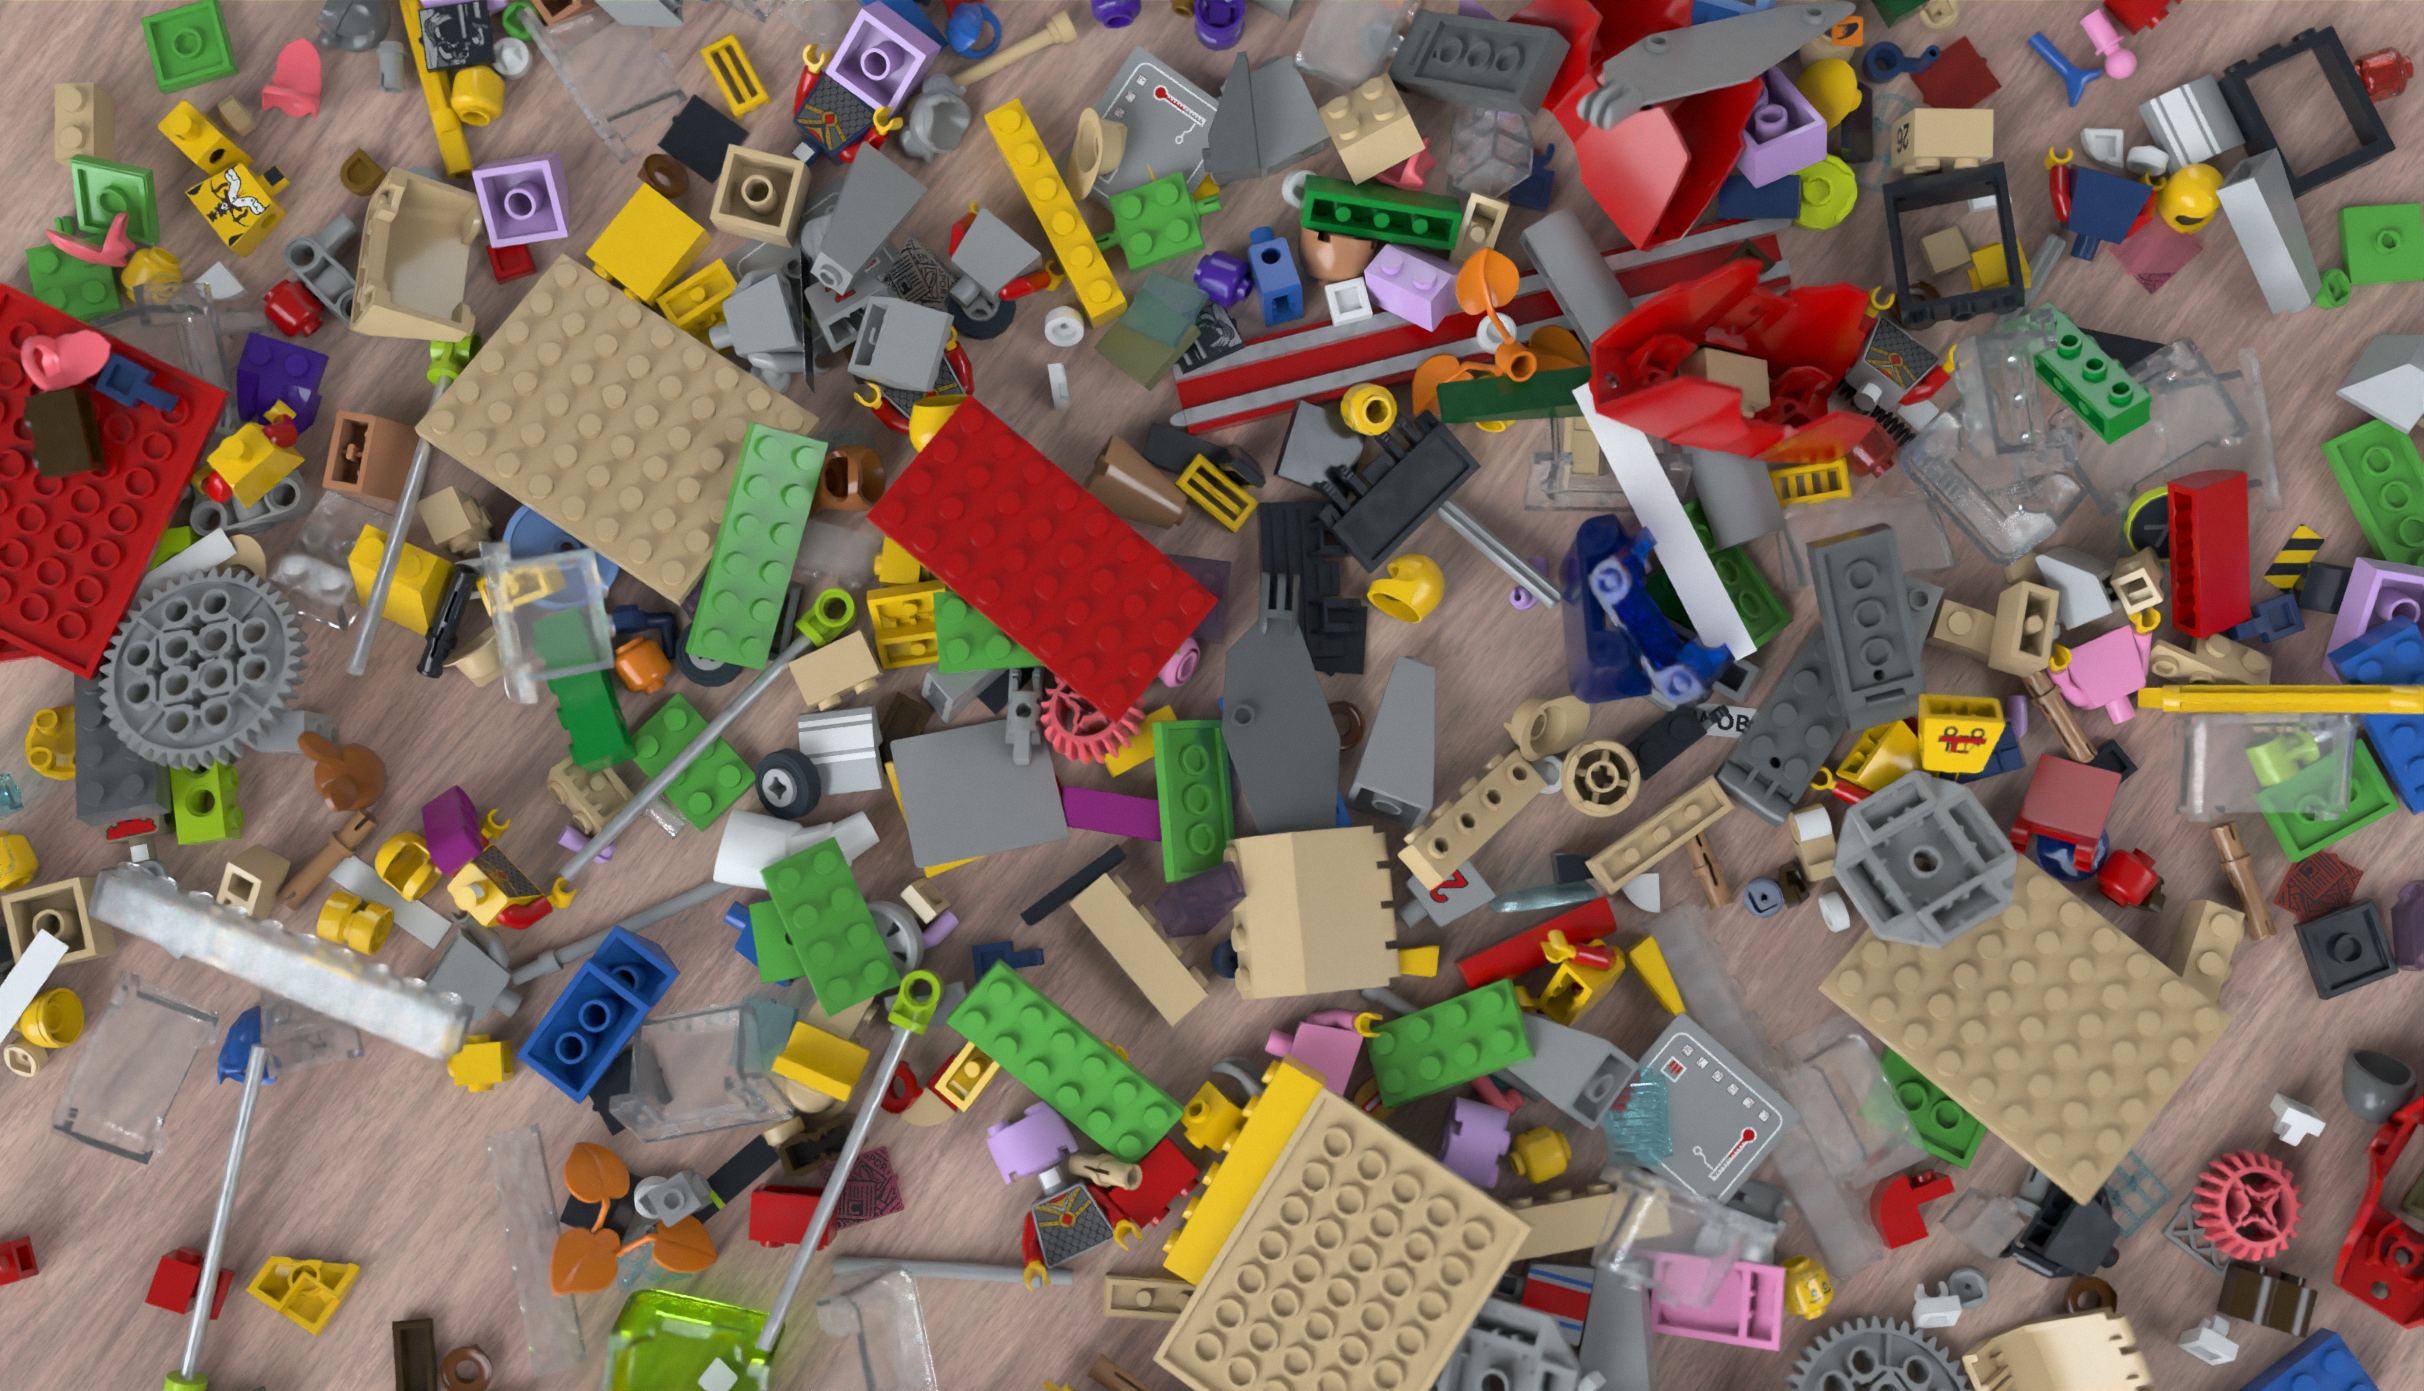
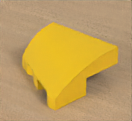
M271 1256L245 1291L319 1337L345 1300L362 1268L355 1263L341 1264L324 1262L322 1260H297L290 1257Z

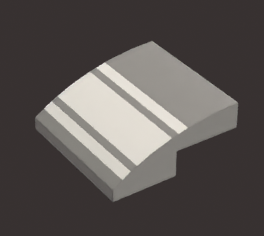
M2212 74L2171 90L2138 107L2157 148L2169 156L2167 168L2171 176L2184 166L2192 163L2202 164L2208 159L2232 151L2246 143Z
M874 704L831 709L823 712L801 713L798 716L800 752L809 757L817 768L821 780V796L882 789L887 784L878 748L883 739Z

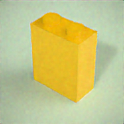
M644 182L585 254L595 263L591 268L594 273L609 283L615 279L625 287L622 291L630 300L635 299L641 304L645 303L655 311L659 306L655 299L671 290L713 239L703 227Z

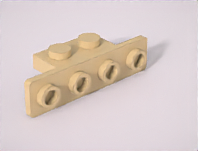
M2216 633L2203 639L2191 636L2189 652L2166 641L2157 640L2151 646L2148 671L2180 685H2269L2273 658ZM2300 713L2245 714L2283 729Z

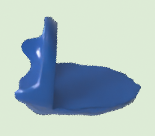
M961 3L953 11L945 27V35L951 49L955 53L965 58L979 59L992 54L999 46L1002 29L999 19L984 3ZM983 20L989 22L994 28L992 43L988 48L981 51L970 49L969 47L976 41L981 31Z
M257 1005L244 1011L231 1025L218 1057V1084H222L227 1077L244 1083L246 1074L244 1070L247 1069L252 1044L267 1045L272 1019L269 1011H266L261 1006ZM269 1056L266 1058L261 1086L273 1083L278 1077L277 1064Z

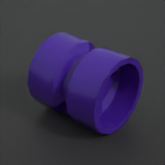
M1196 0L1194 5L1195 31L1200 43L1208 49L1215 51H1225L1234 47L1241 40L1244 32V0Z

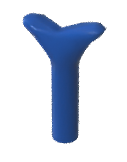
M2040 31L2036 32L2027 41L2062 77L2067 89L2070 108L2078 104L2086 83L2098 79L2103 72L2101 69H2081L2073 66Z

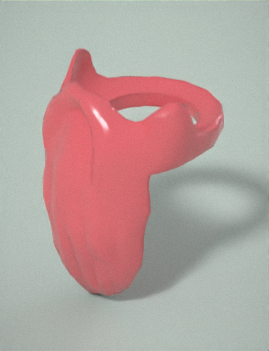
M304 38L288 43L280 52L276 72L273 75V86L265 85L261 91L262 108L264 110L278 106L285 114L301 118L312 113L313 118H317L321 105L322 65L317 50Z
M1424 136L1421 138L1426 149L1411 156L1408 161L1403 160L1373 177L1395 188L1422 191L1426 185L1424 173L1436 165V159L1428 152L1430 137Z
M125 211L119 213L113 220L103 246L62 232L46 229L47 236L55 246L73 257L92 264L125 268L128 264L124 258L125 255L132 253L136 249L135 243L126 236L129 214Z
M89 330L79 331L74 334H64L57 339L44 335H34L24 341L21 355L28 375L34 383L44 389L39 394L64 390L96 375L110 359L112 345L105 338L101 337V334ZM35 347L39 348L43 353L42 364L45 369V375L41 373L35 364L33 355Z

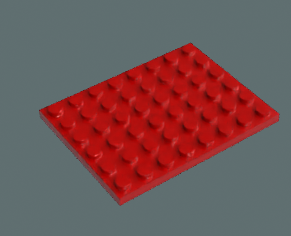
M1 283L0 638L81 677L94 680L106 659L103 653L110 650L113 644L110 639L112 636H117L120 630L118 626L121 622L123 623L127 611L131 607L232 393L7 283ZM83 330L101 334V337L105 338L112 345L111 355L113 352L121 354L155 372L156 375L151 384L179 397L173 412L165 409L161 411L143 400L138 409L130 408L95 389L106 365L96 375L64 389L90 390L107 470L60 479L42 478L41 472L37 470L33 462L32 451L35 448L32 431L25 424L23 412L26 408L24 397L39 395L44 389L34 383L28 375L22 361V345L27 338L34 335H44L57 339L64 334H74ZM35 347L33 352L35 364L41 373L45 375V369L42 364L43 353L39 348Z

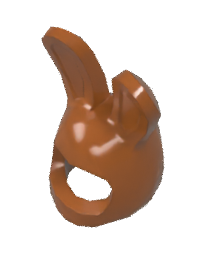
M859 444L844 445L827 450L807 519L825 509L861 512L868 511L874 507L884 495L886 487L885 467L880 455L874 449Z
M314 731L303 732L298 737L297 742L302 752L311 760L318 762L314 768L315 787L323 796L327 807L332 812H356L358 809H366L373 806L384 794L388 780L386 767L374 750L357 743L336 746L333 742Z

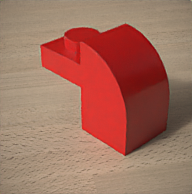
M1926 1169L1910 1176L1912 1181L1910 1182L1906 1174L1896 1170L1881 1178L1873 1189L1869 1205L1871 1220L1880 1244L1893 1250L1928 1237L1929 1234L1918 1205L1955 1192L1950 1176L1934 1172V1169Z

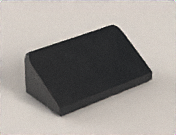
M1857 80V89L1862 94L1861 103L1856 110L1849 112L1841 121L1842 160L1846 164L1870 162L1873 159V92L1869 86Z
M2310 561L2293 586L2297 606L2301 609L2338 615L2353 568Z

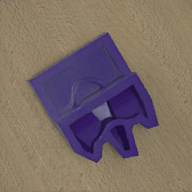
M249 332L237 367L238 420L240 422H250L255 415H258V424L263 426L270 425L272 423L263 415L280 399L296 413L293 421L298 436H300L315 421L322 400V396L318 395L317 392L329 357L320 352Z

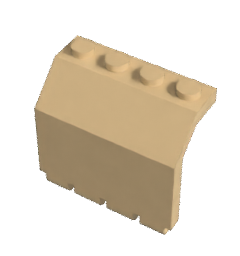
M1372 825L1288 832L1226 841L1227 848H1225L1223 853V862L1226 871L1230 874L1231 885L1227 892V903L1229 910L1233 912L1235 926L1231 931V944L1233 950L1237 952L1239 967L1235 971V984L1237 990L1241 992L1242 1000L1389 986V978L1401 977L1398 948L1386 949L1385 947L1386 941L1397 940L1394 908H1381L1382 901L1393 900L1390 868L1377 869V862L1389 861L1386 833H1374Z
M2111 1307L2030 1319L1979 1340L1961 1356L1964 1361L1965 1372L1969 1374L1976 1391H2158L2155 1386L2144 1388V1385L2154 1381L2141 1348L2128 1349L2127 1347L2135 1344L2137 1339L2126 1313L2113 1314Z

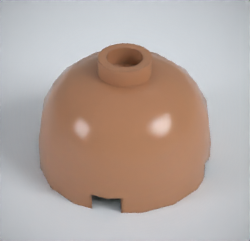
M1301 227L1298 256L1304 270L1309 275L1318 278V286L1325 288L1327 285L1364 277V270L1375 258L1378 240L1369 237L1355 239V236L1329 231L1317 232Z

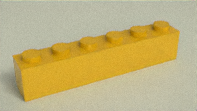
M1019 98L985 114L984 118L988 131L1059 265L1066 274V278L1093 329L1123 315L1128 309L1126 299Z
M1288 1053L1285 1054L1281 1063L1273 1059L1261 1080L1268 1085L1260 1097L1253 1093L1241 1114L1248 1119L1240 1131L1233 1127L1221 1148L1227 1152L1225 1158L1220 1165L1213 1161L1202 1180V1183L1207 1185L1202 1197L1199 1198L1193 1195L1182 1214L1184 1218L1188 1219L1182 1231L1180 1232L1174 1228L1164 1244L1162 1250L1168 1254L1162 1266L1198 1287L1322 1087H1325L1328 1077Z

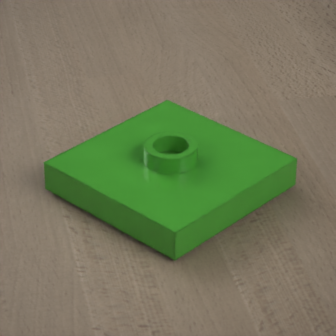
M203 0L140 18L159 90L165 95L239 74L221 3L218 0Z
M76 154L70 159L79 230L100 235L105 234L107 236L115 217L125 211L129 214L126 236L130 241L152 246L160 241L153 170Z
M2420 203L2346 207L2337 211L2343 272L2348 277L2351 286L2424 281V233Z
M773 901L749 904L761 983L765 984L807 976Z

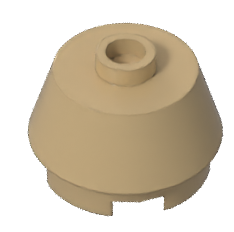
M1592 738L1579 743L1568 753L1561 769V784L1566 798L1576 809L1590 816L1608 817L1623 811L1632 803L1639 789L1640 771L1635 757L1624 745L1608 738Z

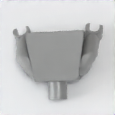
M790 257L786 259L782 268L774 265L750 271L743 277L732 291L731 297L722 304L727 322L709 328L710 339L715 349L720 350L733 345L737 356L749 360L755 367L777 373L804 372L803 326L792 291L793 286L801 284V273L794 275L788 271V269L798 266L799 260L797 258ZM819 349L813 352L814 376H822L830 370V368H818L814 363L815 357L825 358L828 356L825 350Z
M451 912L450 918L452 921L466 926V930L461 927L459 928L422 985L415 983L402 985L403 988L410 991L411 999L409 1001L405 998H396V1005L401 1008L414 1007L416 1013L439 1026L466 1025L471 1020L481 1022L491 1007L511 1017L519 1007L523 996L505 987L512 974L508 966L510 956L500 936L492 927L481 925L469 912L464 919L457 913Z

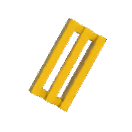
M734 33L700 50L738 120L745 117L744 113L748 111L752 113L758 110L757 106L763 103L764 105L771 103L768 94ZM732 45L758 95L751 97L725 47ZM719 53L745 102L738 105L713 60L712 54Z
M1200 453L1193 458L1191 464L1183 471L1184 473L1174 482L1189 498L1232 533L1237 532L1259 503ZM1199 466L1246 504L1245 508L1242 510L1197 473L1196 470ZM1191 478L1236 515L1237 518L1234 521L1231 520L1187 483L1188 480Z

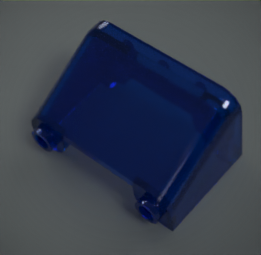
M1615 513L1587 519L1580 526L1559 566L1560 588L1564 592L1561 605L1568 682L1572 693L1579 701L1586 704L1652 694L1651 676L1647 671H1639L1632 663L1626 639L1614 630H1606L1603 590L1622 586L1620 577L1624 569L1629 565H1639L1637 545Z
M1646 526L1595 558L1587 569V579L1594 595L1661 694L1668 701L1683 705L1706 694L1736 658L1726 643L1718 647H1707L1701 644L1702 640L1698 635L1683 644L1680 642L1639 581L1640 578L1647 575L1653 569L1650 563H1647V556L1650 549L1658 543Z

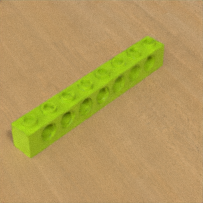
M191 526L167 529L146 574L205 536L198 534ZM214 759L212 768L207 769L204 773L200 772L198 767L196 770H191L183 765L178 770L169 765L178 845H202L241 839L244 815L241 807L237 804L236 795L240 781L238 772L233 767V764H230L229 759L227 764ZM211 792L214 795L215 804L208 812L204 801Z

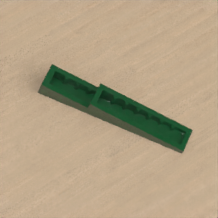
M1592 366L1534 372L1529 379L1521 382L1514 381L1507 375L1439 383L1436 387L1442 424L1584 417L1572 390L1589 382V379L1592 377ZM1678 368L1670 380L1679 377Z

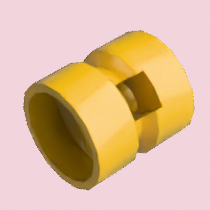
M337 889L330 895L322 908L317 923V934L319 937L337 944H343L348 941L351 949L374 956L382 948L390 933L394 920V910L392 907L373 900H369L364 904L361 896L343 889Z

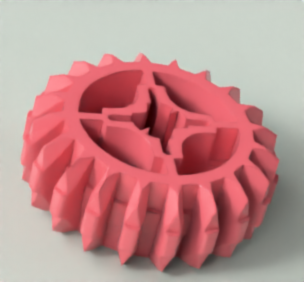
M1055 676V682L1058 685L1056 689L1045 688L1046 695L1050 700L1040 703L1042 711L1045 713V715L1040 717L1041 724L1046 729L1044 735L1049 742L1053 743V748L1059 754L1065 753L1068 760L1075 762L1079 758L1083 764L1089 765L1093 757H1095L1098 763L1104 764L1106 754L1111 753L1114 758H1119V751L1117 749L1123 745L1126 748L1132 749V743L1128 739L1130 735L1141 736V730L1136 724L1146 721V715L1142 711L1146 707V701L1142 695L1115 725L1057 676ZM1069 710H1072L1075 714L1072 721L1074 727L1071 733L1067 730Z
M2248 1150L2236 1151V1154L2227 1152L2221 1154V1161L2213 1160L2208 1162L2211 1173L2202 1172L2198 1174L2205 1183L2204 1187L2192 1189L2197 1195H2200V1202L2190 1205L2194 1210L2201 1211L2202 1213L2194 1221L2198 1226L2207 1227L2202 1236L2208 1241L2215 1242L2214 1248L2218 1251L2228 1252L2231 1257L2237 1259L2246 1257L2247 1260L2258 1261L2261 1259V1256L2266 1258L2276 1257V1249H2289L2286 1237L2293 1239L2299 1237L2293 1229L2294 1223L2301 1224L2305 1222L2302 1217L2297 1215V1208H2302L2306 1204L2302 1200H2296L2295 1195L2303 1188L2298 1184L2290 1183L2294 1173L2290 1170L2282 1169L2283 1162H2280L2278 1159L2268 1158V1155L2256 1151L2251 1153ZM2253 1173L2261 1179V1182L2257 1185L2251 1184L2249 1186L2248 1184H2243L2239 1178L2245 1174ZM2249 1225L2256 1227L2258 1232L2250 1237H2242L2235 1229L2239 1226L2245 1227Z

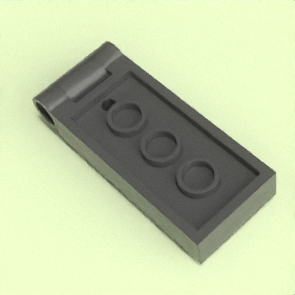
M1419 9L1387 73L1396 90L1403 93L1411 94L1413 92L1417 97L1536 117L1571 45L1554 28Z
M1883 522L1805 543L1837 700L1841 703V715L1847 731L1854 733L1919 716L1920 693H1927L1894 528Z
M1819 623L1811 627L1713 775L1726 795L1775 828L1782 824L1792 810L1793 805L1797 804L1846 729L1841 715V703L1837 700L1822 624ZM1771 758L1776 762L1775 768L1770 765Z
M112 644L110 650H115L116 645ZM106 657L102 666L110 664L112 660ZM99 671L94 680H88L74 673L76 818L93 827L171 813L169 764L164 767L155 761L151 762L128 748L125 742L117 738L118 732L109 726L112 719L103 714L108 705L100 701L99 698L108 692L98 686V682L109 677Z

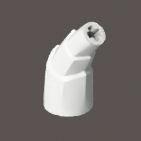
M734 808L721 840L713 879L716 882L734 886L767 890L759 872L761 869L835 836L849 867L852 866V860L880 840L863 811L835 824L827 822L803 828L798 822Z

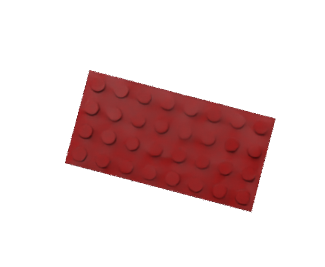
M971 394L966 397L865 516L866 520L1115 725H1117L1219 601L1217 597Z

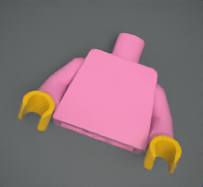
M2150 606L2146 608L2147 611L2143 617L2140 611L2128 615V618L2135 624L2132 629L2129 624L2114 628L2069 649L2057 642L2053 643L2055 653L2053 656L2050 654L2047 672L2052 682L2061 687L2062 691L2060 694L2063 699L2076 707H2081L2084 711L2105 705L2113 725L2137 716L2127 695L2146 686L2145 677L2148 675L2152 632L2160 622V613Z
M1338 1007L1311 1013L1306 1021L1299 1020L1294 1036L1272 1028L1264 1051L1280 1057H1284L1288 1053L1328 1077L1325 1086H1328L1343 1097L1363 1037L1380 1036V1033H1373L1370 1030L1369 1023L1372 1019L1383 1020V1017L1378 1013H1360Z

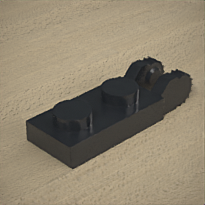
M1706 686L1687 702L1679 703L1675 710L1665 714L1625 746L1635 757L1639 766L1640 777L1643 781H1647L1707 734L1706 730L1730 712L1725 705H1722L1712 710L1709 716L1701 722L1694 716L1691 710L1699 704L1705 703L1714 693L1710 686Z

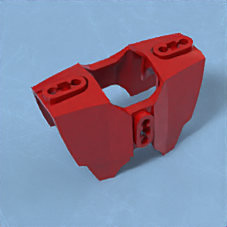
M1536 0L1514 14L1506 22L1554 28L1571 45L1541 108H1545L1554 114L1574 143L1573 145L1575 146L1580 164L1581 182L1639 251L1650 252L1654 248L1670 246L1681 241L1712 202L1746 147L1743 130L1765 85L1760 75L1749 82L1656 102L1653 108L1650 104L1643 105L1633 116L1607 132L1605 129L1593 126L1590 120L1587 122L1583 121L1577 111L1579 102L1585 96L1605 84L1603 63L1650 34L1692 26L1694 0Z
M1738 259L1698 280L1679 281L1628 313L1592 343L1590 356L1592 377L1589 379L1588 386L1593 395L1595 412L1637 430L1668 440L1676 445L1693 446L1713 452L1731 453L1749 457V460H1757V462L1832 464L1849 453L1875 426V418L1841 410L1831 414L1828 413V398L1848 369L1866 336L1865 327L1860 322L1869 300V291L1845 281L1825 286H1801L1796 290L1788 288L1781 296L1774 295L1770 289L1756 287L1760 282L1759 272L1762 268V260ZM1705 344L1743 353L1744 356L1767 361L1770 406L1756 412L1754 417L1749 418L1743 415L1740 407L1742 388L1687 375L1672 380L1670 378L1673 377L1678 364L1697 350V345Z
M2424 1094L2395 1113L2391 1123L2385 1121L2376 1131L2364 1151L2369 1156L2364 1195L2339 1254L2333 1277V1284L2407 1330L2424 1326V1234L2416 1231L2403 1222V1220L2384 1209L2377 1200L2383 1188L2384 1179L2410 1140L2418 1124L2424 1125ZM2395 1250H2402L2407 1254L2408 1261L2406 1264H2401L2395 1259ZM2383 1282L2386 1284L2387 1294L2385 1298L2378 1299L2373 1296L2371 1288L2375 1283Z

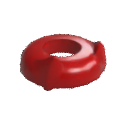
M899 1061L880 1104L889 1113L899 1114L910 1109L924 1092L921 1087H918L915 1074L908 1067L910 1063L906 1061ZM897 1076L905 1084V1092L901 1098L894 1091L893 1084Z

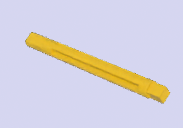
M398 0L447 177L454 180L472 176L474 167L460 117L452 108V88L447 71L428 73L424 47L419 43V38L422 34L418 10L425 8L420 0Z
M2164 685L2163 688L2139 689L2138 708L2163 709L2164 712L2424 714V685Z

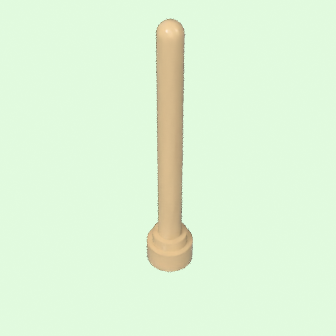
M1063 10L1051 17L1052 21L1046 24V29L950 77V79L957 88L961 85L967 87L1053 42L1055 45L1063 43L1065 46L1078 39L1077 33L1066 11ZM923 92L909 99L907 102L909 111L912 112L914 110L915 104L924 94Z

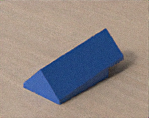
M616 925L593 957L584 962L516 1056L575 1102L581 1104L680 975V971L660 944Z

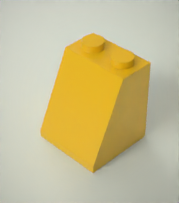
M365 524L348 558L360 605L365 609L389 533L369 524ZM405 541L382 616L425 636L428 628L433 627L456 564Z

